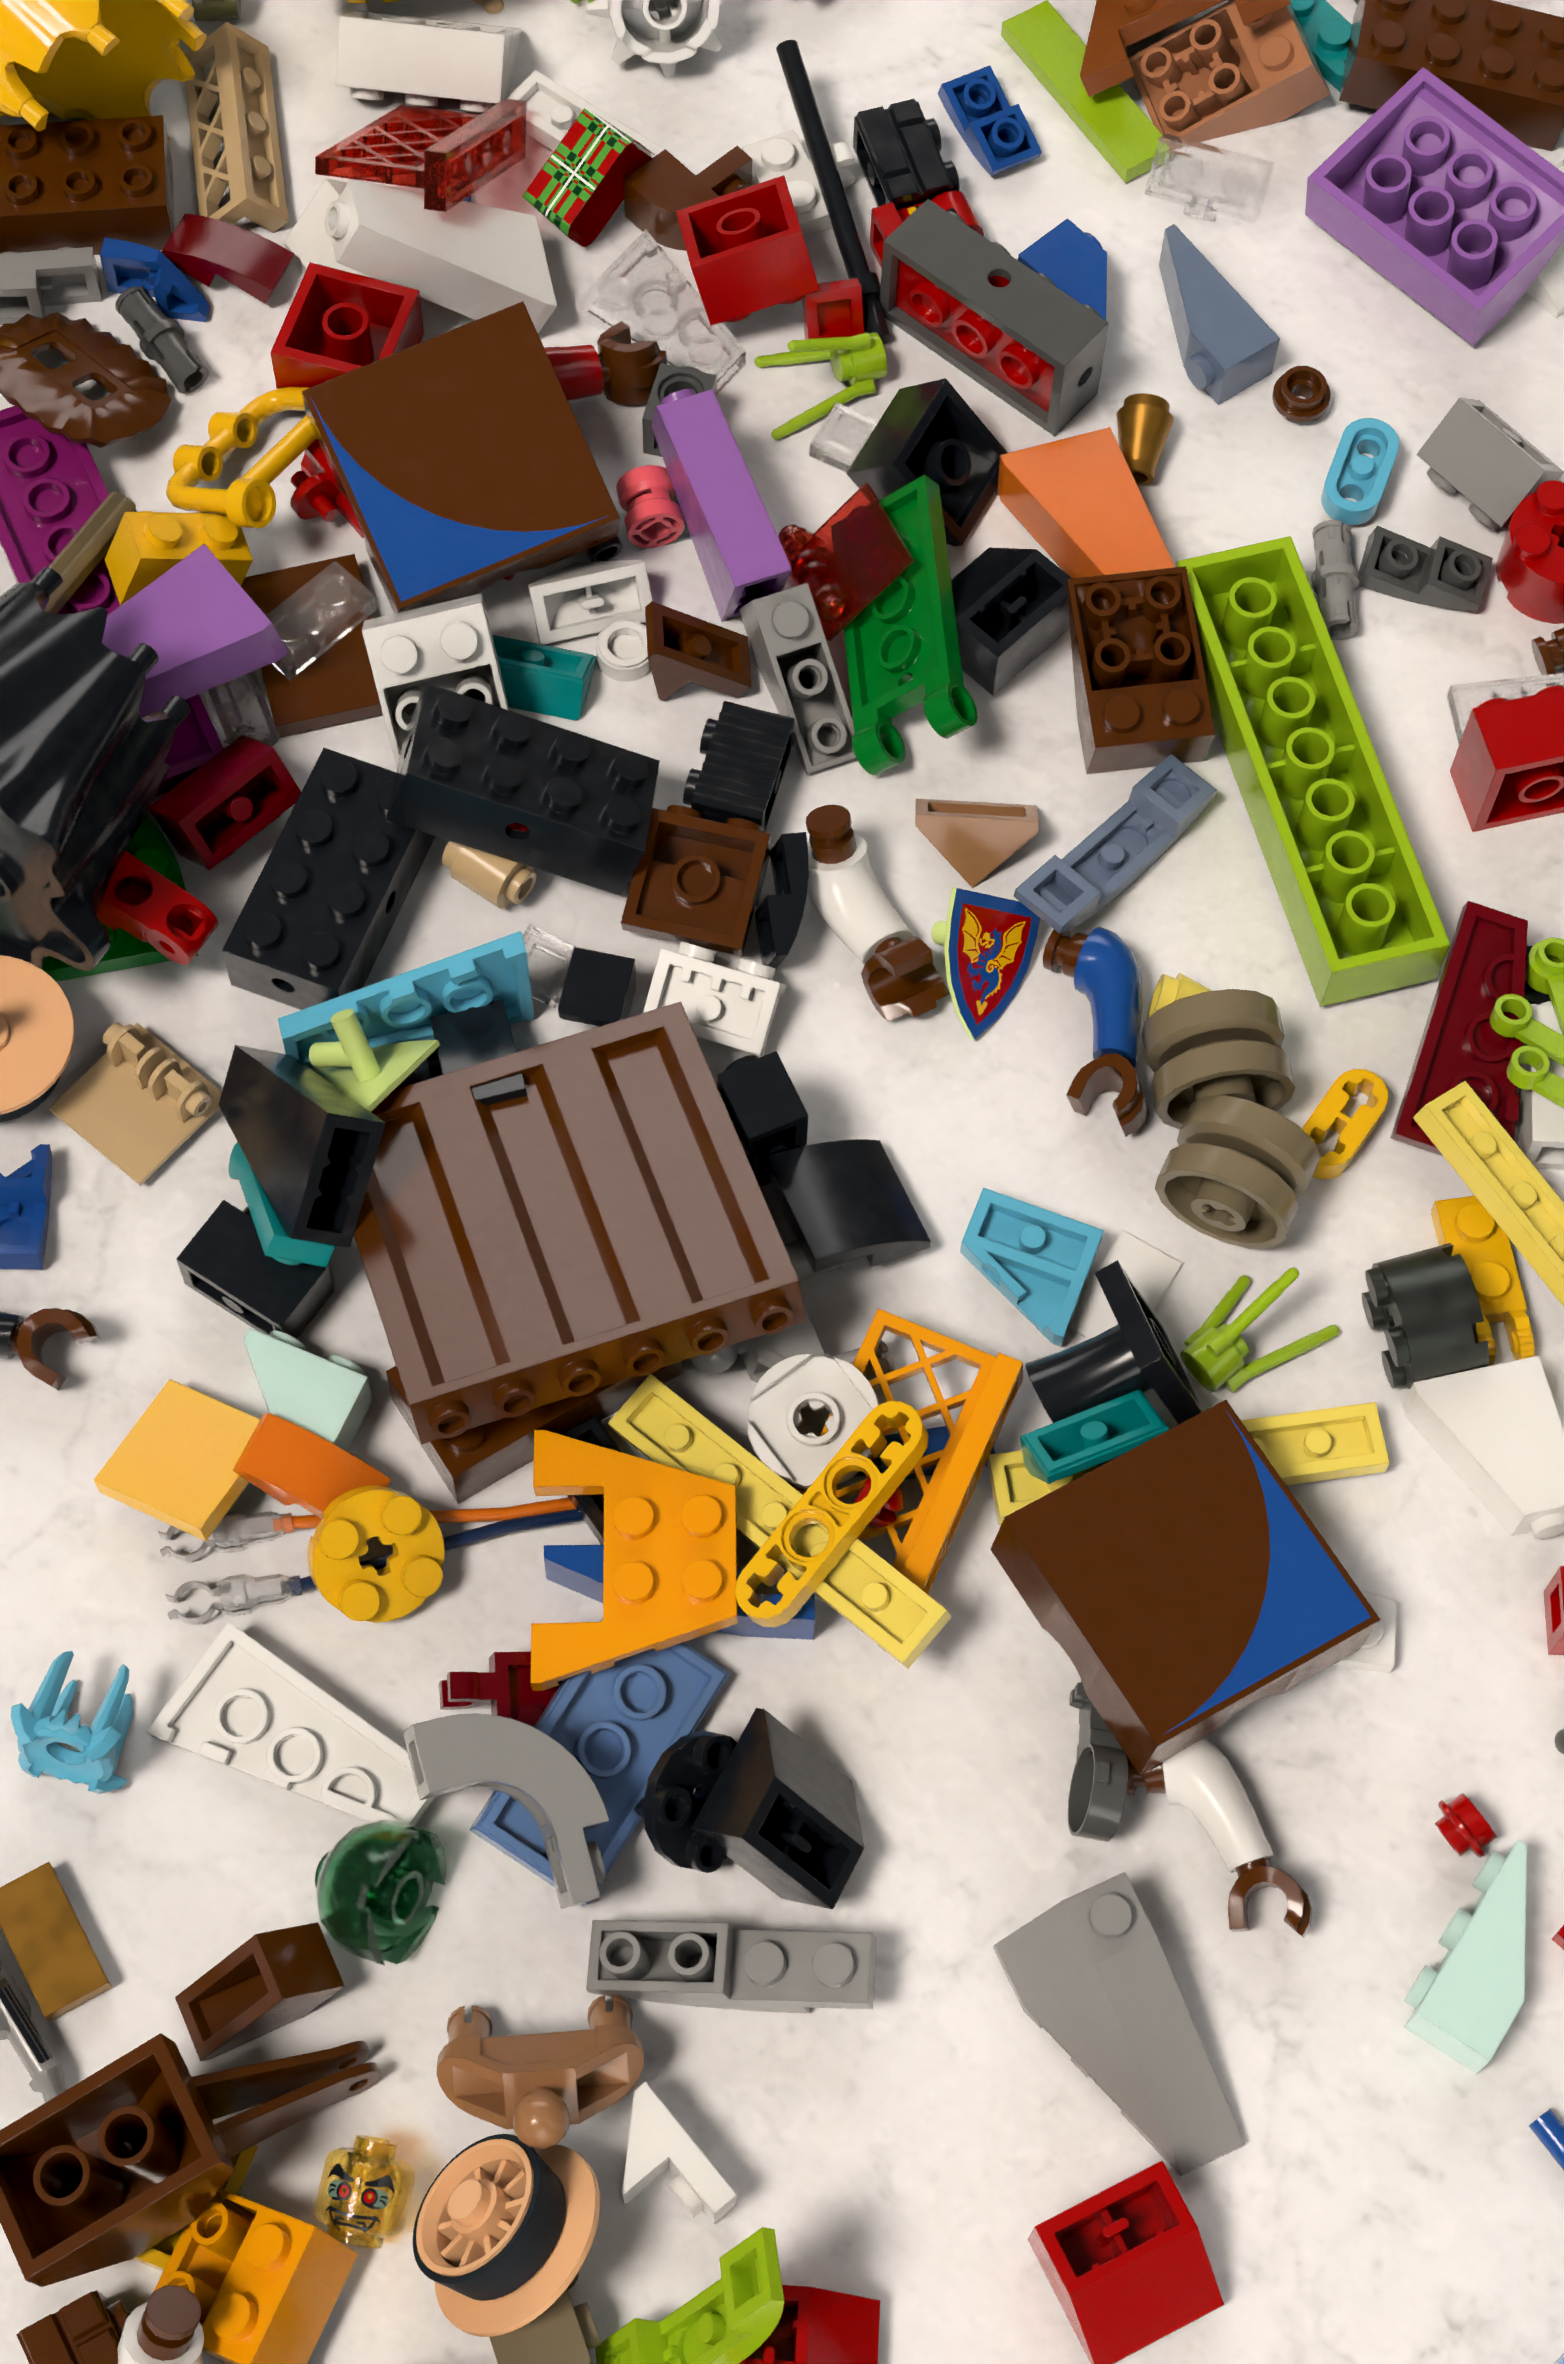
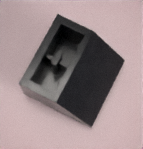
M989 547L951 580L962 670L992 696L1070 629L1066 582L1067 579L1072 578L1037 549Z
M756 1708L696 1818L692 1829L780 1898L833 1910L864 1850L853 1782L765 1709Z

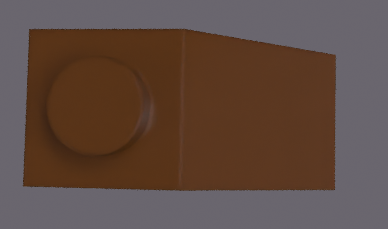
M316 1922L255 1934L178 1994L175 1999L201 2062L213 2059L303 2018L345 1985L320 1925Z

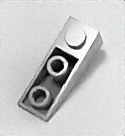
M808 583L752 600L740 608L739 611L757 666L779 715L795 718L793 746L806 775L856 759L852 747V737L854 735L853 720Z

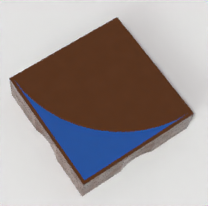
M523 301L302 391L305 413L339 489L352 506L364 533L366 551L394 613L479 594L494 582L509 575L532 569H541L618 537L620 521L618 512Z
M1227 1400L1216 1404L1004 1517L990 1549L1041 1627L1061 1645L1070 1657L1081 1678L1086 1695L1139 1775L1218 1731L1226 1721L1246 1706L1263 1698L1283 1694L1358 1651L1381 1620Z

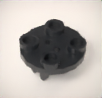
M701 1730L680 1737L660 1756L648 1778L645 1796L634 1808V1811L644 1818L645 1831L654 1850L672 1865L711 1873L718 1870L728 1857L695 1832L692 1826L737 1744V1741L731 1736Z

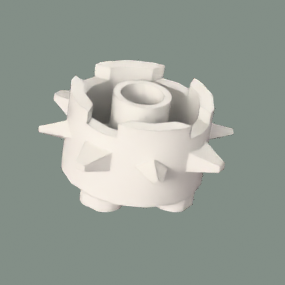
M595 0L586 5L587 14L611 20L617 36L611 56L614 62L619 64L638 54L648 62L659 63L665 77L671 78L674 76L677 62L691 58L697 53L696 49L698 47L719 52L723 47L714 30L718 24L720 4L728 0H666L667 7L663 9H656L653 0Z

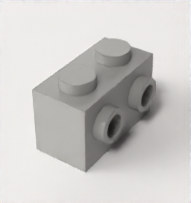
M1459 398L1416 454L1430 466L1427 475L1433 482L1450 493L1454 494L1456 490L1462 493L1473 503L1469 507L1470 513L1481 523L1494 530H1497L1499 526L1501 528H1508L1516 507L1524 498L1535 492L1540 484L1551 480L1558 481L1564 474L1562 469L1480 400Z

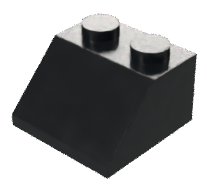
M944 378L899 389L846 474L872 504L923 475L928 476L939 484L946 543L956 547L963 545L997 489L1000 455L1008 452L949 381Z

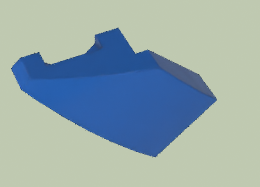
M104 237L100 259L108 292L122 294L132 286H136L139 289L141 285L149 291L152 297H155L158 307L168 318L198 322L208 321L210 305L207 300L161 251L133 242Z
M40 1144L31 1150L32 1160L7 1177L0 1173V1269L43 1270L52 1179V1152L50 1144Z

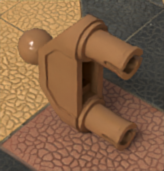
M612 1994V2012H606L605 1995L598 1997L591 2003L587 2014L590 2030L491 2037L493 2023L491 2016L485 2009L472 2005V2020L470 2023H465V2006H462L453 2011L448 2018V2044L443 2047L438 2055L436 2075L439 2085L447 2098L459 2109L504 2129H514L518 2139L530 2148L545 2149L556 2146L565 2137L569 2125L582 2123L612 2106L629 2093L637 2083L643 2070L644 2049L640 2038L632 2031L633 2011L631 2005L625 1998L619 1995Z

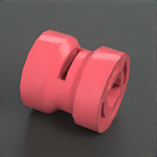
M657 465L641 466L626 472L619 478L616 484V492L621 508L627 512L624 523L628 540L633 545L641 548H655L669 544L681 536L685 529L684 519L680 506L673 501L676 494L666 468Z

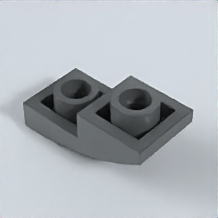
M1377 525L1367 540L1359 569V585L1375 592L1417 604L1454 610L1476 611L1482 603L1493 558L1441 536L1431 547H1428Z

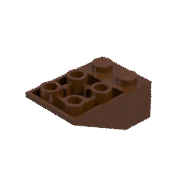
M1186 566L1067 579L1077 721L1086 774L1155 767L1170 754L1182 763L1204 761L1215 737V730Z

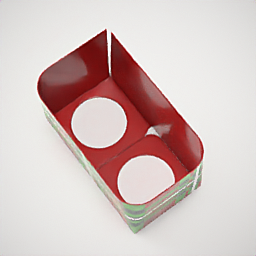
M584 107L522 197L569 239L582 247H586L598 237L624 200L623 179L651 160L652 157L632 143L635 142L649 151L638 141Z

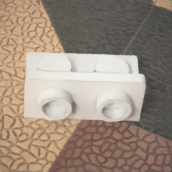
M682 941L677 953L661 949L643 1013L681 1002L696 1037L763 1056L779 997H784L787 987L786 984L772 981L776 968L741 958L737 970L713 964L716 951Z

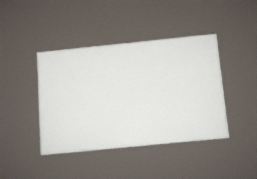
M1122 1229L1095 1272L1118 1260L1147 1304L1154 1311L1183 1263ZM1095 1273L1082 1292L1069 1325V1329L1087 1339L1093 1338L1118 1324Z

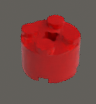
M1556 480L1540 484L1535 492L1524 498L1516 507L1496 562L1498 582L1501 578L1503 585L1508 591L1507 599L1513 607L1532 619L1552 624L1564 623V483Z

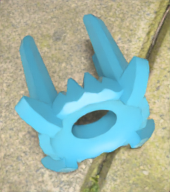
M73 1651L63 1652L53 1660L29 1708L27 1709L22 1703L11 1707V1720L15 1734L18 1736V1750L20 1751L18 1762L20 1767L32 1777L39 1778L43 1772L45 1775H52L59 1780L68 1779L75 1784H86L89 1786L88 1791L97 1794L119 1789L127 1782V1779L114 1773L133 1717L132 1697L130 1694H124L129 1681V1669L124 1664L120 1666L91 1726L89 1727L86 1723L80 1725V1714L76 1713L70 1720H68L67 1716L78 1682L74 1679L70 1681L59 1695L74 1656ZM57 1742L71 1745L80 1750L81 1752L72 1751L67 1748H64Z

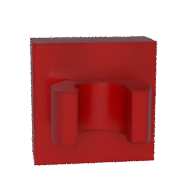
M857 278L818 283L819 291L803 296L805 339L850 337L864 333L862 288Z

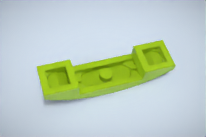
M762 2227L719 2258L721 2279L660 2322L634 2318L601 2342V2345L595 2347L596 2363H741L771 2335L783 2313L784 2295L775 2229Z

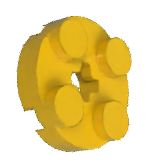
M380 1485L362 1486L345 1492L334 1499L321 1514L323 1519L316 1527L314 1538L310 1537L307 1548L310 1576L317 1590L326 1601L351 1620L378 1623L401 1618L417 1609L428 1596L434 1594L441 1586L443 1579L442 1565L445 1558L442 1532L431 1512L408 1494ZM373 1537H378L383 1545L392 1544L393 1554L386 1558L387 1565L377 1571L371 1564L361 1566L359 1562V1557L368 1552L367 1541Z

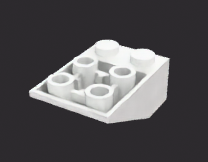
M482 593L364 620L362 633L396 767H398L405 730L426 683L509 710Z

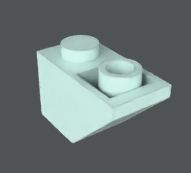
M249 1328L243 1340L269 1413L298 1425L348 1451L373 1402L369 1379L364 1375V1370L356 1363L341 1356L330 1355L328 1360L309 1353L305 1351V1346L299 1340L286 1333L273 1330L268 1336Z

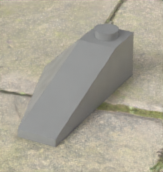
M1126 1872L1062 1900L994 1945L995 1953L1023 2011L1040 2029L1043 2027L1071 2056L1070 2060L1086 2077L1089 2075L1121 2109V2114L1180 2176L1245 2145L1157 1934Z

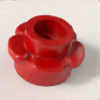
M1464 1793L1460 1794L1449 1804L1441 1800L1438 1803V1807L1444 1816L1434 1824L1446 1841L1460 1857L1470 1849L1479 1858L1485 1856L1482 1849L1495 1840L1497 1835Z

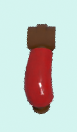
M622 321L608 328L600 335L597 341L598 354L592 345L544 348L568 401L596 396L604 392L606 398L616 404L627 406L644 404L648 402L660 363L667 364V351L660 350L657 341L631 343L630 327Z

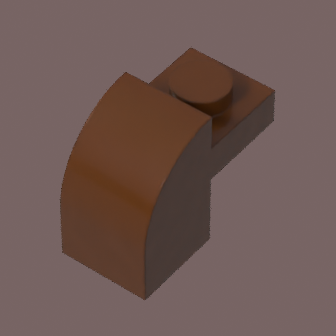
M736 146L695 175L664 149L623 179L625 217L656 243L671 249L686 251L676 211L752 186V158L740 147Z

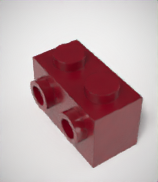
M242 734L150 805L149 810L180 856L211 870L297 802L301 790L273 747Z

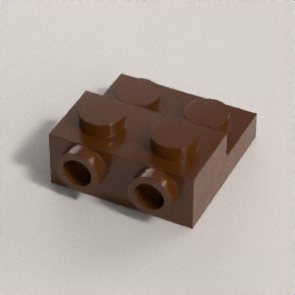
M670 805L666 811L652 808L646 850L633 873L621 920L622 930L675 942L682 941L711 950L743 956L754 908L759 903L770 859V851L772 849L770 833L762 832L760 825L745 819L729 818L726 824L702 819L703 815L699 811L685 806Z

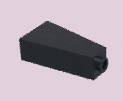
M235 1045L218 1105L286 1235L291 1239L350 1247L386 1123L292 1055Z

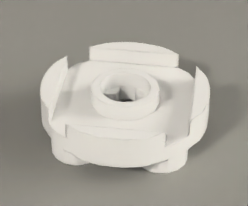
M812 1354L788 1357L772 1366L760 1378L753 1391L751 1404L748 1409V1436L752 1449L758 1460L771 1471L779 1475L787 1483L807 1491L869 1412L878 1406L876 1394L867 1378L847 1361L835 1357L834 1360L824 1356L812 1357ZM809 1405L815 1412L823 1408L830 1411L832 1416L825 1422L828 1432L820 1437H817L812 1432L802 1435L796 1429L802 1423L799 1413L801 1408ZM866 1449L861 1455L870 1459L872 1453L869 1449ZM853 1471L845 1474L839 1480L838 1484L853 1477L859 1471Z

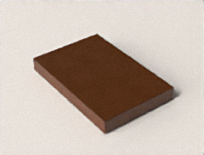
M355 554L244 578L241 587L272 622L289 652L280 660L260 668L277 737L383 715L362 633L364 620L372 618Z

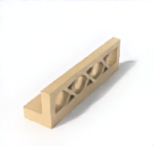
M226 22L206 38L199 50L195 52L191 50L185 55L195 72L193 80L185 81L199 215L233 225L243 217H246L274 233L289 222L269 50L265 44ZM215 58L205 82L203 67ZM219 96L220 105L210 125L209 116ZM224 140L225 148L214 170V159ZM229 184L230 201L219 209V203Z

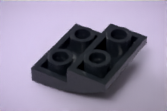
M854 1139L830 1141L765 1156L764 1171L814 1273L866 1256L870 1266L873 1267L930 1248L931 1240L880 1140Z

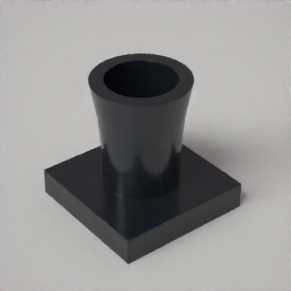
M1118 1260L1095 1272L1118 1324L1093 1338L1061 1352L1025 1363L1030 1381L1053 1423L1141 1389L1145 1393L1152 1388L1178 1424L1203 1412L1163 1325Z

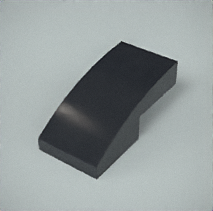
M806 832L782 834L771 849L770 859L776 895L766 896L755 912L762 965L776 969L789 954L803 917L809 876Z

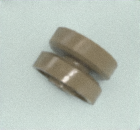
M1226 989L1207 991L1181 998L1157 1010L1144 1023L1142 1040L1147 1064L1154 1072L1151 1084L1156 1114L1164 1124L1180 1129L1191 1104L1204 1096L1227 1095L1246 1099L1274 1111H1278L1291 1100L1295 1084L1290 1059L1281 1048L1285 1035L1279 1007L1273 998L1251 990Z
M1220 1095L1204 1096L1193 1102L1179 1130L1177 1138L1179 1146L1170 1150L1157 1178L1155 1190L1161 1203L1178 1219L1198 1232L1224 1243L1249 1249H1270L1283 1243L1299 1207L1297 1198L1305 1195L1320 1160V1154L1315 1142L1300 1126L1285 1116L1250 1100Z

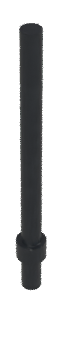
M786 40L776 47V51L848 278H857L862 288L864 329L866 333L876 332L884 345L891 340V335L880 304L881 285L877 274L870 272L798 43L795 40Z

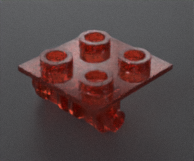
M865 483L814 534L805 528L791 524L782 528L778 535L791 566L790 576L796 586L805 583L809 585L825 637L828 641L837 636L915 561L868 483Z

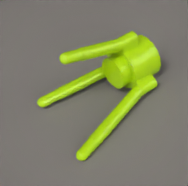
M867 332L850 337L792 340L788 343L789 352L758 356L754 360L755 365L760 368L831 360L832 370L836 379L839 382L847 380L851 385L774 429L771 432V437L774 440H780L856 397L875 393L873 380L884 378L887 374L885 348L880 336L876 332Z
M1294 1267L1289 1268L1232 1323L1221 1325L1251 1283L1248 1276L1243 1275L1239 1277L1202 1326L1184 1341L1186 1348L1180 1352L1181 1360L1190 1374L1203 1387L1213 1392L1224 1384L1230 1392L1234 1393L1250 1378L1339 1335V1327L1330 1325L1244 1365L1243 1358L1249 1354V1349L1240 1334L1299 1277L1298 1269Z

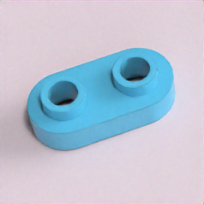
M1363 418L1350 423L1345 428L1327 474L1321 496L1322 506L1332 519L1340 520L1343 524L1357 525L1367 522L1376 514L1394 467L1400 445L1397 433L1389 424L1379 419ZM1360 453L1371 454L1374 458H1370L1366 455H1360ZM1344 498H1352L1355 499L1357 502L1349 501Z

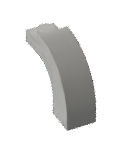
M478 1713L456 1714L412 1724L403 1732L419 1800L469 1788L490 1789L510 1796L531 1814L540 1829L560 1908L563 1909L586 1903L600 1897L597 1884L605 1881L603 1860L596 1842H586L583 1830L597 1827L609 1821V1817L594 1782L577 1759L560 1743L528 1724L502 1716Z

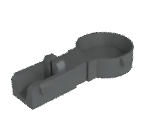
M1081 1681L1070 1692L1069 1701L1070 1706L1079 1709L1080 1728L1077 1759L1068 1799V1826L1073 1836L1108 1842L1113 1838L1118 1829L1125 1805L1128 1784V1761L1124 1750L1086 1695Z

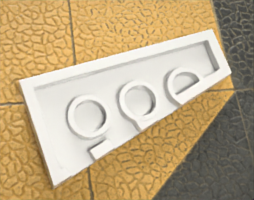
M229 1621L146 1731L152 1737L405 1837L408 1836L435 1798L419 1800L408 1751Z

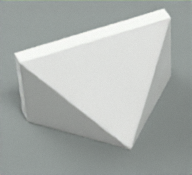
M644 560L576 562L528 585L539 643L542 645L598 633L608 624L618 620L646 622L645 606L652 602Z

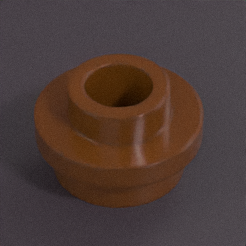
M1296 366L1286 371L1276 381L1272 394L1273 404L1277 411L1287 419L1297 422H1309L1321 417L1326 412L1331 397L1330 388L1323 374L1309 366ZM1296 396H1302V397H1305L1306 399L1298 398V397H1296Z

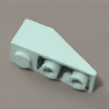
M1519 1839L1504 1857L1495 1851L1491 1852L1472 1884L1474 1888L1482 1892L1470 1914L1459 1907L1438 1941L1440 1945L1449 1950L1437 1971L1425 1965L1404 1999V2002L1415 2008L1404 2028L1476 2074L1490 2062L1525 2001L1527 1844Z

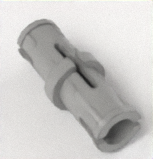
M1340 520L1321 522L1313 528L1312 532L1316 555V570L1312 573L1311 577L1312 588L1318 594L1320 612L1331 640L1348 639L1354 636L1359 629L1355 606V590L1359 586V572L1353 566L1351 559L1350 526L1347 523L1342 525Z

